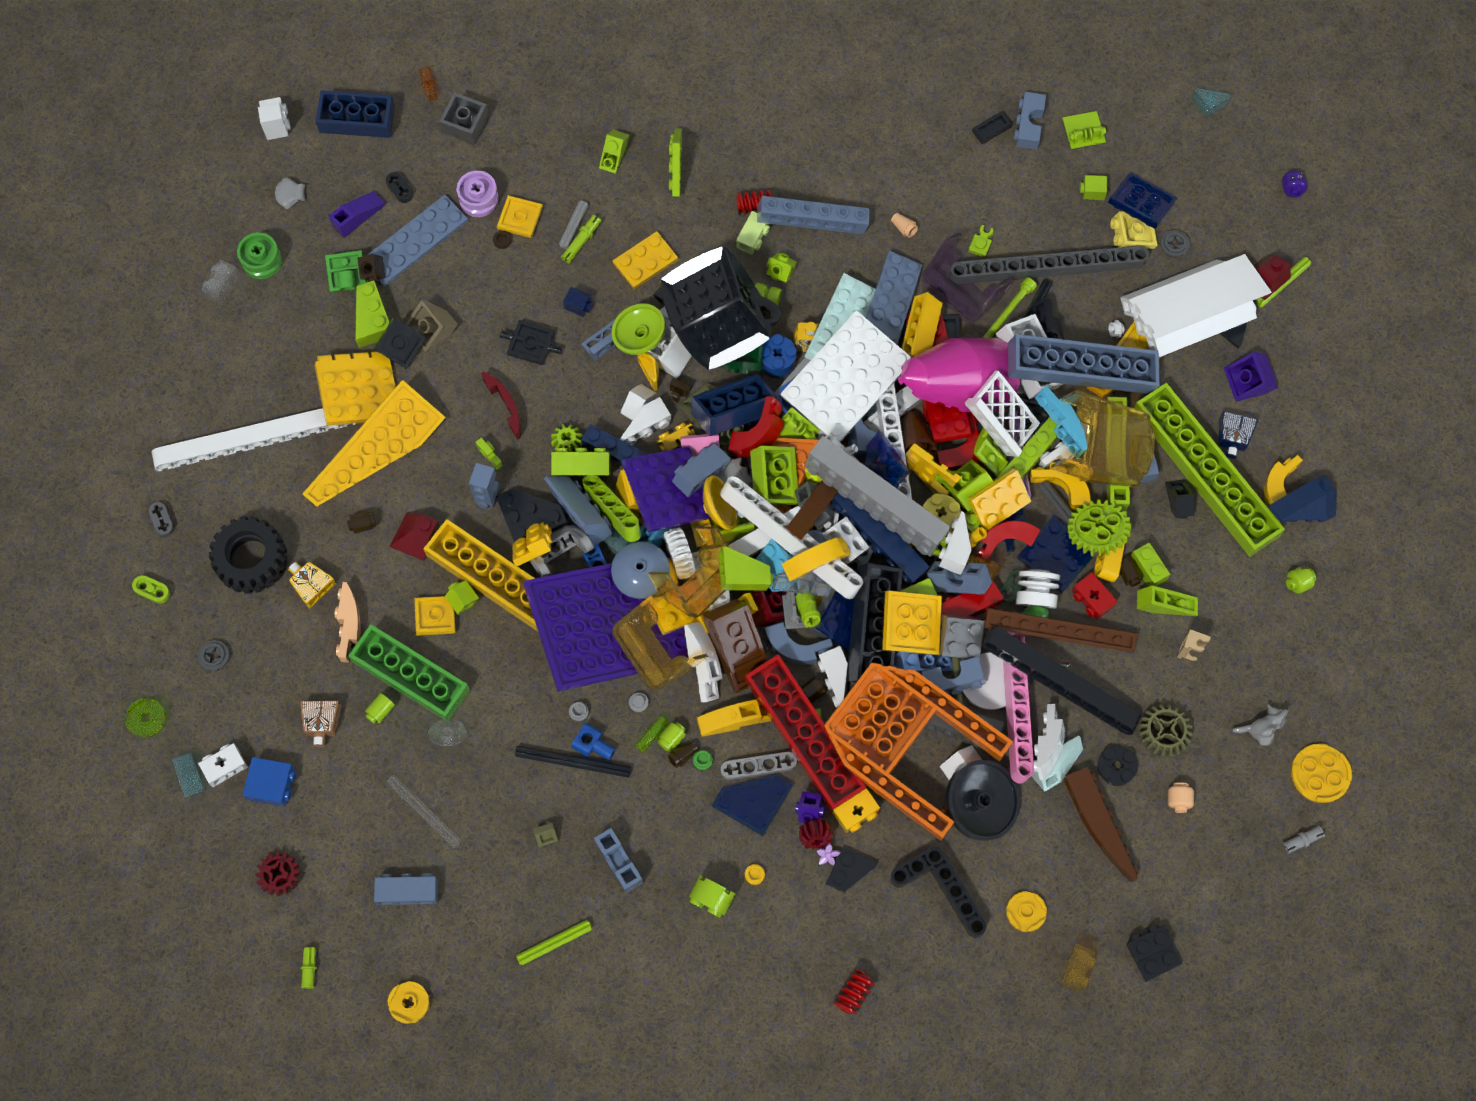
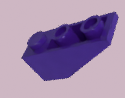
M373 191L341 205L328 217L332 227L345 238L381 209L385 202Z

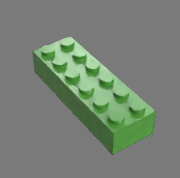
M371 624L348 655L352 663L446 722L450 721L470 692L468 684Z

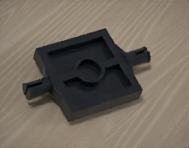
M519 320L516 329L512 333L503 330L500 333V338L510 340L507 351L508 356L543 365L549 352L560 355L562 347L552 345V339L555 334L554 330Z

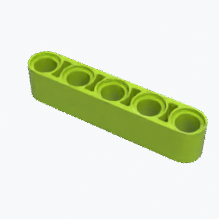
M588 475L584 477V492L592 500L590 503L597 505L601 514L608 519L610 524L626 541L635 542L639 540L641 531L638 518L598 476Z

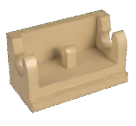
M1190 629L1182 641L1177 658L1181 659L1183 657L1196 661L1197 658L1191 656L1190 651H1204V647L1209 643L1211 637Z

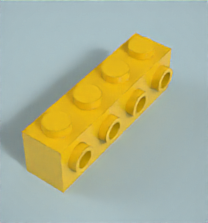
M928 292L915 296L902 345V350L911 358L933 347L943 303Z

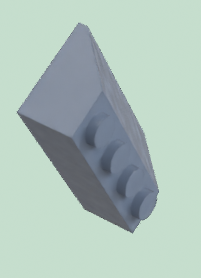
M548 476L544 478L557 502L563 507L575 525L587 535L593 547L612 535L609 529L611 526L610 522L605 516H600L601 511L596 504L591 505L590 502L592 500L586 492L582 494V488L577 481L573 482L569 476Z

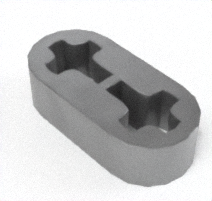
M161 502L153 503L149 508V514L155 530L160 536L168 537L174 531V525L168 509ZM156 508L161 509L160 513L162 517L159 518V516L155 513ZM163 521L166 524V526H168L167 531L165 532L163 530H160L163 528L161 522Z

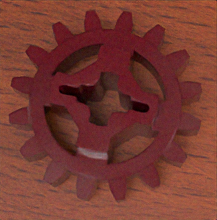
M276 851L274 857L269 853V859L262 858L261 860L264 864L257 865L260 872L255 873V876L261 878L257 881V884L263 885L261 889L264 892L268 890V894L271 896L274 891L277 896L281 895V891L287 895L288 888L294 890L293 883H299L300 881L296 878L297 875L301 874L299 870H296L299 864L293 863L295 858L293 856L288 858L286 852L281 856L280 852ZM287 863L291 868V874L286 870ZM279 871L282 872L281 876H280V875H277V876L274 875L275 872H279ZM266 874L269 875L270 878L269 884L266 881Z

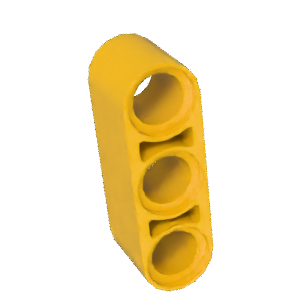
M1123 543L1122 549L1116 547V553L1109 550L1108 556L1105 552H1102L1101 557L1097 555L1094 567V575L1109 582L1116 581L1120 572L1125 543Z

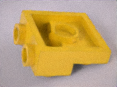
M542 522L531 525L526 530V538H520L513 544V562L516 567L551 551V543L553 541L550 535H552V531L548 524L545 525Z

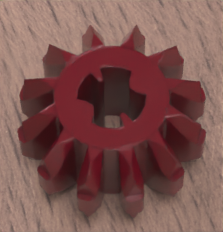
M811 819L810 822H804V825L799 827V840L801 845H804L807 849L811 848L814 850L815 848L826 847L828 843L832 842L833 831L827 820Z

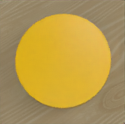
M1313 744L1305 747L1296 755L1291 767V777L1296 789L1304 797L1318 803H1329L1339 799L1346 793L1352 781V770L1349 761L1343 753L1326 744Z

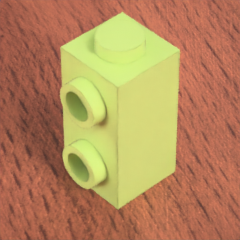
M751 212L736 240V248L753 255L755 250L758 251L762 244L761 238L763 235L766 236L770 229L767 223L757 222L756 212Z

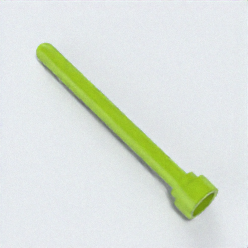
M1026 277L1022 281L1021 290L982 338L993 337L1025 295L1032 293L1036 289L1037 284L1034 280Z

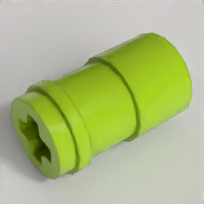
M810 591L798 593L795 596V603L801 614L803 624L806 627L818 625L821 621V616L817 610L813 593Z

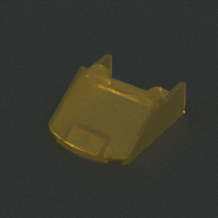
M1079 390L1063 396L1061 401L1077 406V417L1080 422L1088 425L1086 435L1087 450L1084 452L1083 459H1063L1052 464L1051 469L1080 478L1079 481L1129 487L1139 486L1141 480L1150 469L1154 455L1155 436L1154 429H1151L1149 422L1150 414Z

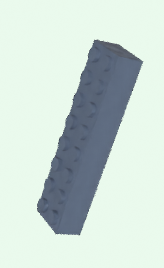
M1015 334L1008 342V378L1150 394L1160 386L1159 351Z

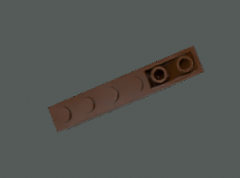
M1088 767L1066 775L1063 779L1089 834L1112 864L1130 882H1134L1138 878V870L1135 864H1131L1129 860V850L1120 840V830L1117 826H1114L1111 820L1113 815L1110 809L1105 807L1103 802L1105 798L1102 791L1098 790L1095 785L1096 778L1094 773L1090 772Z

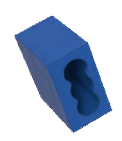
M252 757L242 796L246 800L285 807L286 802H289L291 798L290 786L291 782H294L296 778L295 768L288 763Z

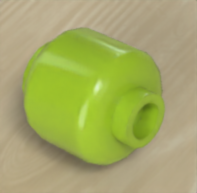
M1300 566L1288 572L1286 585L1289 590L1301 594L1314 587L1316 575L1311 568Z

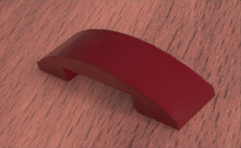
M482 372V379L491 395L499 392L512 416L507 418L508 425L516 439H520V419L511 395L495 377Z

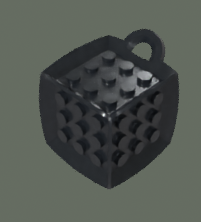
M724 246L687 261L660 280L665 309L678 338L692 357L707 370L729 363L771 338V327L775 326L781 317L779 307L773 301L761 297L743 265ZM759 305L767 307L771 312V316L764 318Z

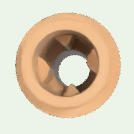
M899 213L893 215L891 222H893L904 237L911 238L918 230L916 222Z

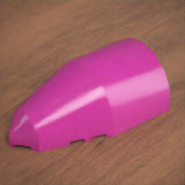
M989 337L949 338L903 363L901 367L902 373L898 378L901 385L904 383L913 390L912 394L916 398L935 404L941 402L948 408L954 406L959 408L961 412H971L965 405V402L968 398H973L995 370L1002 374L1016 393L1020 385V379L1008 378V343L1000 338ZM998 379L994 381V390H999ZM985 392L981 397L984 403H988V392ZM994 392L993 403H999V392ZM1004 392V403H1010V394L1008 392ZM993 406V411H999V406Z

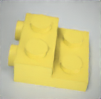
M1119 211L1111 219V229L1115 230L1113 242L1118 248L1143 246L1147 249H1155L1158 246L1151 213Z

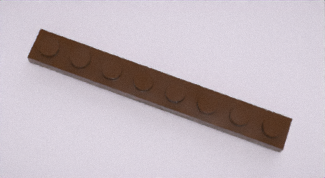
M993 608L986 609L984 628L998 627L1007 632L1133 653L1135 652L1138 637L1136 632Z

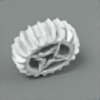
M679 527L666 531L664 533L665 545L671 562L673 561L677 578L679 580L690 578V576L695 575V564L683 530Z

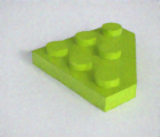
M675 128L674 134H671L669 155H672L669 162V173H672V179H669V190H672V196H680L682 129Z

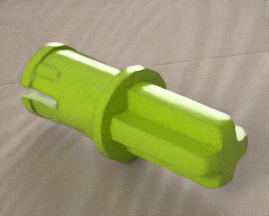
M314 947L304 948L303 967H300L302 970L301 988L303 989L314 988L315 970H317V967H315L316 948Z

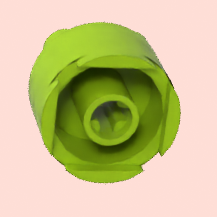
M699 875L689 895V898H691L689 902L701 909L703 906L708 907L707 911L720 918L721 915L725 916L735 893L732 891L729 893V890L707 878L704 880V877Z

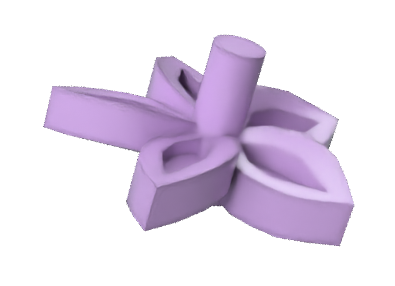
M830 843L827 844L825 849H816L820 855L819 864H824L828 860L831 865H834V857L841 853L838 850H832Z

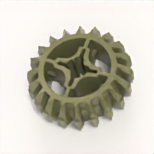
M1160 704L1158 709L1155 706L1152 707L1151 712L1146 711V717L1141 718L1143 724H1140L1138 728L1144 731H1141L1139 736L1145 737L1141 741L1142 744L1149 743L1146 747L1147 750H1150L1151 747L1154 748L1153 755H1156L1158 751H1160L1161 757H1164L1166 752L1168 757H1172L1173 752L1179 755L1180 750L1184 751L1187 748L1186 745L1190 744L1189 738L1193 736V733L1189 730L1192 729V725H1187L1190 721L1189 718H1183L1185 712L1177 713L1178 707L1171 710L1170 704L1166 706V709ZM1163 716H1164V717H1169V718H1171L1172 720L1166 722V721H1164V720H1162V719H1158L1157 717H1163ZM1151 722L1157 730L1155 737L1151 733ZM1176 724L1179 725L1181 730L1180 739L1177 737L1178 734L1174 729ZM1170 725H1172L1166 734L1164 733L1162 736H1160L1165 727L1168 728ZM1165 739L1174 744L1166 745L1160 743V741Z

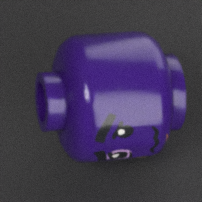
M1291 170L1283 176L1282 186L1284 193L1289 197H1300L1306 192L1307 181L1303 172Z

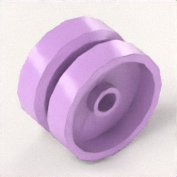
M475 170L466 173L458 181L456 190L461 208L466 214L472 217H483L495 210L498 205L499 196L495 180L490 174Z

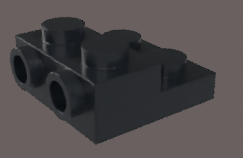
M1158 924L1147 929L1148 934L1141 936L1138 933L1130 937L1129 940L1131 942L1126 945L1145 982L1183 964L1173 947L1174 943L1165 926L1160 928Z

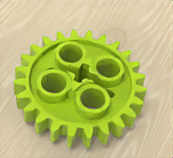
M1098 499L1097 504H1094L1091 500L1089 506L1083 503V509L1077 507L1076 513H1071V519H1068L1069 538L1072 539V545H1077V550L1083 547L1084 554L1089 550L1091 556L1095 552H1098L1099 557H1101L1102 552H1105L1108 556L1109 550L1116 553V547L1122 549L1123 543L1128 542L1131 531L1130 517H1127L1126 511L1122 512L1121 506L1115 508V502L1108 505V500H1106L1104 504H1101L1100 499Z

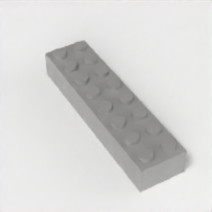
M824 436L821 437L809 453L805 464L809 473L819 476L827 486L836 488L841 496L851 499L859 509H865L873 519L883 522L888 530L897 532L905 542L915 545L920 553L931 556L949 531L950 526Z

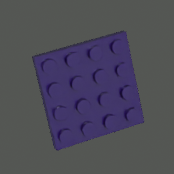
M689 447L628 458L621 462L648 533L711 519L703 507V486L687 497L672 482L676 475L674 473L680 465L685 466L687 461L693 456Z

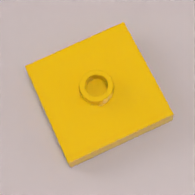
M508 195L497 224V229L532 238L543 205Z
M445 596L414 598L416 636L455 634L454 609Z

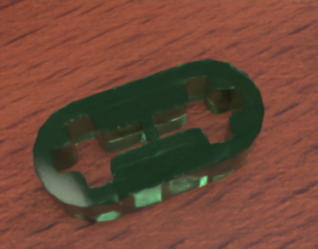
M1022 570L1012 571L1001 587L1000 593L1004 598L1003 603H1012L1017 597V592L1023 588L1018 582L1016 585H1013L1014 577H1017L1019 571ZM1021 577L1020 580L1026 581L1027 578ZM1010 588L1013 589L1011 592L1012 597L1005 598L1003 591L1008 592Z

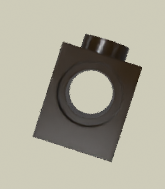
M370 254L357 258L361 280L378 283L380 279L385 278L382 256Z

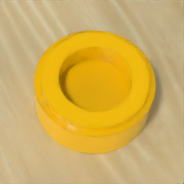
M757 864L748 866L745 870L746 881L751 885H758L763 882L765 878L764 869Z

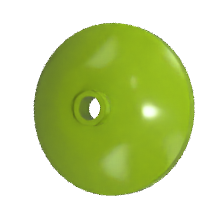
M632 305L623 310L615 319L611 333L613 342L619 350L626 354L639 355L646 353L656 347L662 340L666 330L665 318L661 311L653 305Z

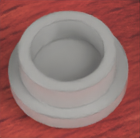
M635 693L629 699V706L634 712H643L648 707V698L643 693Z
M575 702L569 708V715L575 721H583L589 714L588 707L583 702Z

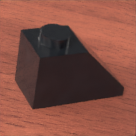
M1184 479L1165 482L1171 512L1175 518L1185 519L1188 516H1195L1194 494Z

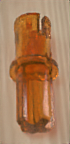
M422 67L419 69L422 80L421 86L425 90L427 99L435 100L437 95L434 87L435 81L432 79L430 68Z

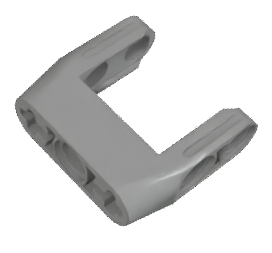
M565 525L553 531L552 535H550L552 541L557 542L556 546L551 551L530 560V563L542 577H546L552 574L545 565L547 562L575 545L584 553L589 552L594 547L581 529L574 525Z

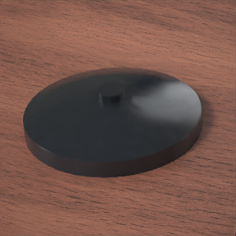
M989 760L968 762L958 768L948 782L945 795L947 813L949 818L954 821L953 825L966 837L979 841L997 839L1005 835L1018 818L1020 792L1017 783L1012 780L1010 772L996 762Z

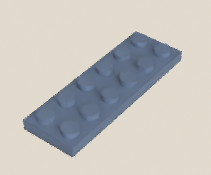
M443 195L368 254L383 257L385 278L380 279L379 282L384 287L468 222V218L446 195Z
M888 251L866 319L897 345L922 264Z

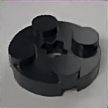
M1121 746L1105 749L1097 762L1099 774L1105 782L1113 786H1123L1129 783L1135 777L1138 769L1135 754ZM1116 761L1123 765V768H1120L1119 771H1115V767H1112V764H1115Z

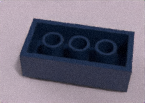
M321 90L316 115V125L319 133L390 138L395 110L392 95Z
M756 374L692 396L691 414L706 433L712 436L760 419L766 397H774L777 400V396L763 379Z

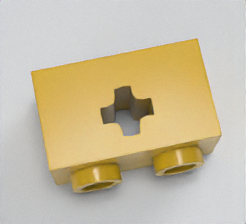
M866 788L834 809L832 814L846 833L849 831L853 833L862 827L861 823L865 820L870 822L878 816L877 812H879L880 807ZM854 809L857 811L861 809L860 816L858 814L853 815Z

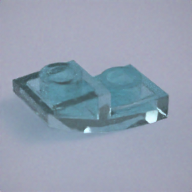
M191 752L173 758L172 762L184 797L203 792L204 789Z

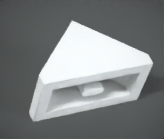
M643 384L636 386L629 391L620 413L633 421L643 405L651 402L657 393Z
M971 745L957 751L940 768L948 780H950L955 771L962 765L982 759Z

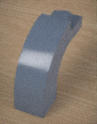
M783 622L765 628L764 633L771 649L776 655L779 654L781 659L791 664H816L817 655L833 648L831 639L811 645L795 643L789 638Z

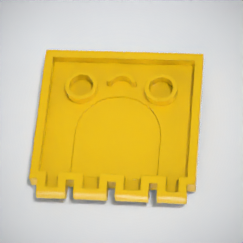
M368 352L353 353V359H351L350 354H335L334 360H332L331 355L317 356L315 370L326 426L366 422L395 389L389 358L379 352H371V358H369Z

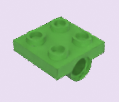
M362 250L325 255L331 293L355 290L357 286L367 283V281L361 280L359 276L357 258L363 256Z

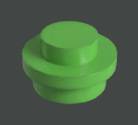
M700 750L694 754L693 764L697 769L706 770L712 765V755L708 751Z

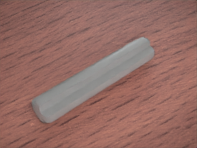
M582 200L578 202L559 242L561 248L567 249L570 246L588 208L587 202Z

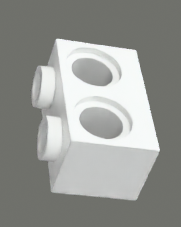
M847 517L822 534L827 541L836 537H843L851 555L841 559L846 565L870 548Z

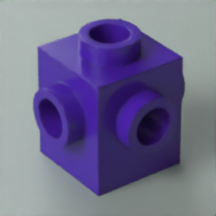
M802 791L800 801H797L795 813L798 814V822H810L811 819L817 820L820 817H824L825 806L822 805V794Z

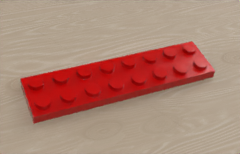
M907 312V315H906V319H905L906 328H907V324H908L910 312ZM942 312L939 317L933 347L948 339ZM924 400L934 443L971 437V429L966 412H961L959 408L954 406L950 408L945 407V404L941 402L935 404Z

